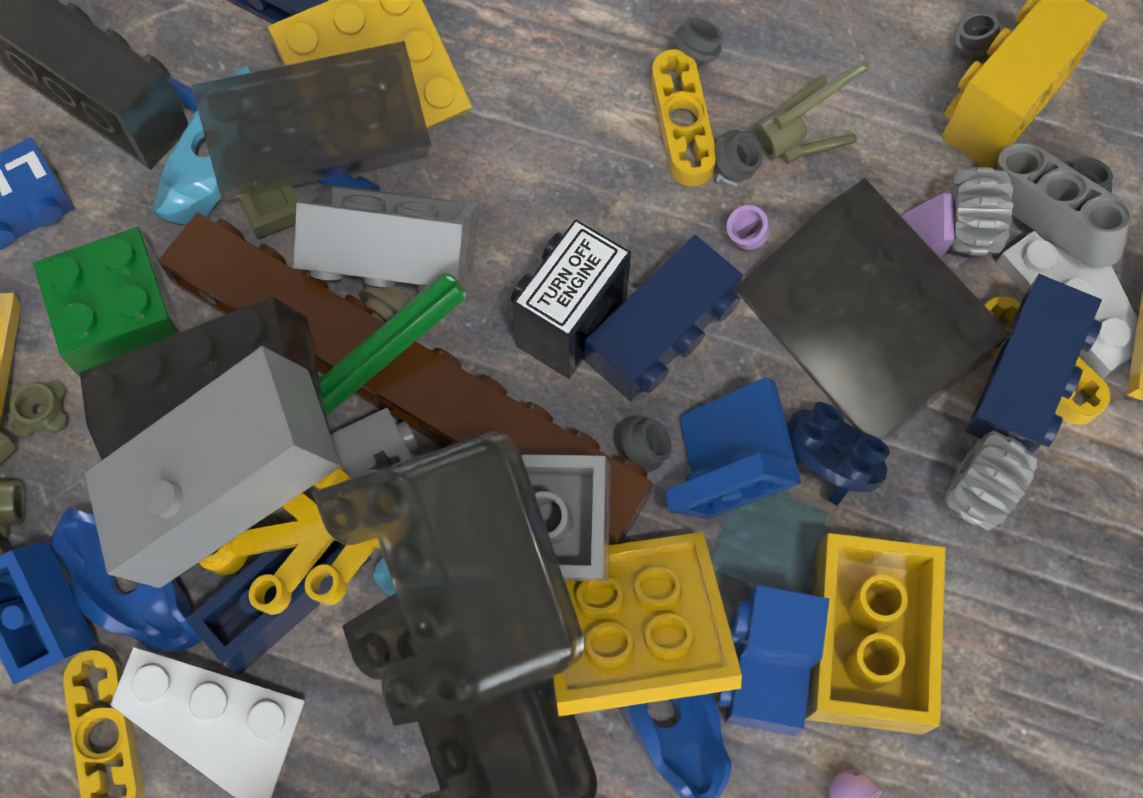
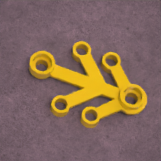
M340 462L341 467L313 486L320 490L331 489L354 511L330 515L302 492L282 506L298 521L246 530L220 547L215 554H210L198 563L216 574L230 575L237 572L244 565L248 555L296 547L274 575H262L252 583L249 590L250 603L254 608L270 615L283 612L290 604L292 592L308 573L305 580L307 595L323 605H334L343 599L347 592L348 582L375 548H390L407 538L413 524L412 507L409 501L396 490L380 488L369 492L344 472L343 465ZM387 508L388 515L386 520L382 524L374 526L378 513ZM352 537L331 566L319 565L310 571L334 540ZM332 576L333 585L331 589L321 595V582L326 577ZM275 585L277 589L275 598L270 603L265 604L264 597L266 591Z

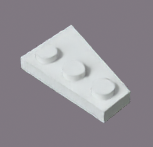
M1035 230L1001 254L996 263L1024 294L1039 273L1102 299L1094 318L1103 322L1099 335L1089 352L1084 350L1080 352V355L1102 379L1132 358L1138 318L1112 266L1103 268L1090 267L1065 252Z
M135 647L132 649L111 702L112 707L235 798H272L305 704V700Z

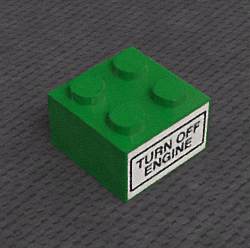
M139 227L33 262L59 354L82 380L185 344L157 256Z

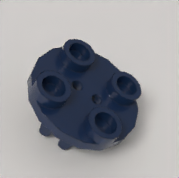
M817 402L812 410L802 409L792 414L786 425L796 464L799 466L801 462H804L816 474L837 485V488L828 499L830 502L838 506L849 490L872 492L882 485L888 470L885 460L889 456L890 451L881 439L871 434H861L857 429L844 422V417L839 410L824 402Z

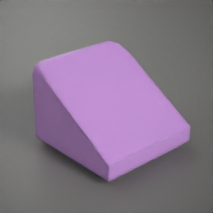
M943 193L909 210L901 219L902 260L939 264L954 240V197H952L951 193Z

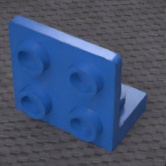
M763 378L687 412L680 417L691 473L685 476V483L665 491L671 513L709 520L801 484L779 393L774 380Z

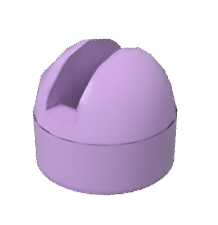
M744 205L735 209L729 216L727 232L733 243L739 248L755 250L761 248L769 238L771 231L770 222L764 211L759 207ZM761 224L763 225L762 229L746 237L745 239L739 238L740 236H743L754 231Z
M859 770L843 771L832 778L828 787L829 798H878L882 793V789L869 776Z

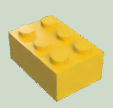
M1028 0L1016 17L1015 21L1019 23L1013 31L1005 27L987 51V54L991 57L984 64L975 61L960 80L958 88L961 91L952 100L944 113V116L950 120L941 138L982 167L994 168L998 163L999 153L1003 148L1017 141L1073 74L1108 17V14L1086 0Z
M828 533L815 552L813 595L830 598L823 656L822 660L811 669L805 720L923 735L940 726L946 547Z

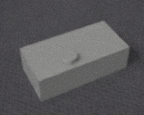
M261 346L84 473L107 574L161 588L341 467L307 369Z

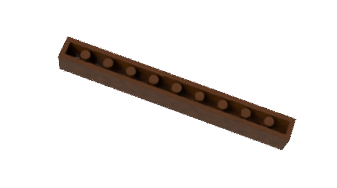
M197 212L158 260L172 284L322 375L384 324V322L372 316L373 312L358 298L346 295L343 299L330 291L328 284L324 280L312 277L310 270L303 269L301 273L286 265V260L272 247L261 243L257 248L244 240L243 234L235 226L221 218L214 222ZM415 341L353 393L380 410L388 408L393 418L399 422L405 420L409 428L452 454L606 456L611 465L609 545L621 544L650 499L653 482L647 479L648 474L641 466L627 458L620 457L617 461L599 450L600 445L591 436L580 430L573 429L569 433L554 424L553 417L539 405L532 402H526L522 405L506 395L507 390L495 379L484 374L477 378L461 369L460 361L444 349L436 347L431 351Z

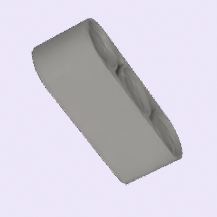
M1020 142L1003 148L999 153L997 170L1007 171L1013 187L1012 203H1014L1012 215L1090 267H1110L1122 258L1132 220V211L1123 200L1036 145Z

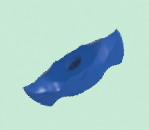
M70 507L66 509L50 539V548L55 558L68 572L70 589L81 612L87 618L107 631L126 635L142 642L153 652H180L203 641L186 621L193 614L187 597L175 579L161 588L138 583L137 588L132 593L126 594L122 592L116 584L115 576L107 574L94 514Z
M712 693L670 699L669 701L676 711V721L670 728L659 727L651 720L648 713V703L623 707L632 730L652 765L680 798L720 797L729 781L732 764L723 743L721 718Z

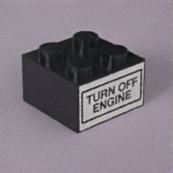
M577 219L573 221L564 235L558 232L550 239L542 255L543 263L533 276L529 273L525 274L517 283L511 295L517 347L568 379L572 377L584 360L585 339L627 300L631 251Z

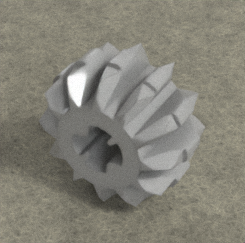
M972 167V169L958 170L953 177V183L950 185V193L954 197V240L950 245L952 250L978 256L1000 253L1009 239L1010 224L1013 222V187L1007 171L994 170L993 167Z
M993 430L985 434L983 438L978 439L971 451L967 452L965 459L957 467L955 475L949 482L950 486L945 493V502L950 509L959 514L958 517L972 526L976 524L988 531L1003 523L1008 514L1015 510L1019 500L1026 495L1025 491L1034 479L1037 458L1016 439L1009 435L1006 437Z

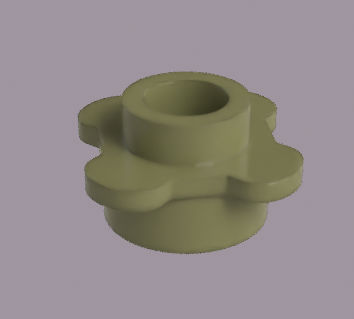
M50 381L45 385L33 382L16 388L10 395L9 404L10 412L15 418L11 424L12 431L18 437L28 438L34 432L49 430L52 433H57L64 429L68 421L67 416L62 413L61 400L66 395L64 387L58 382ZM37 406H43L41 413H34V409Z

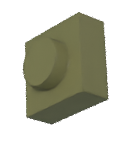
M284 169L235 187L238 198L257 239L296 224V203L299 200Z

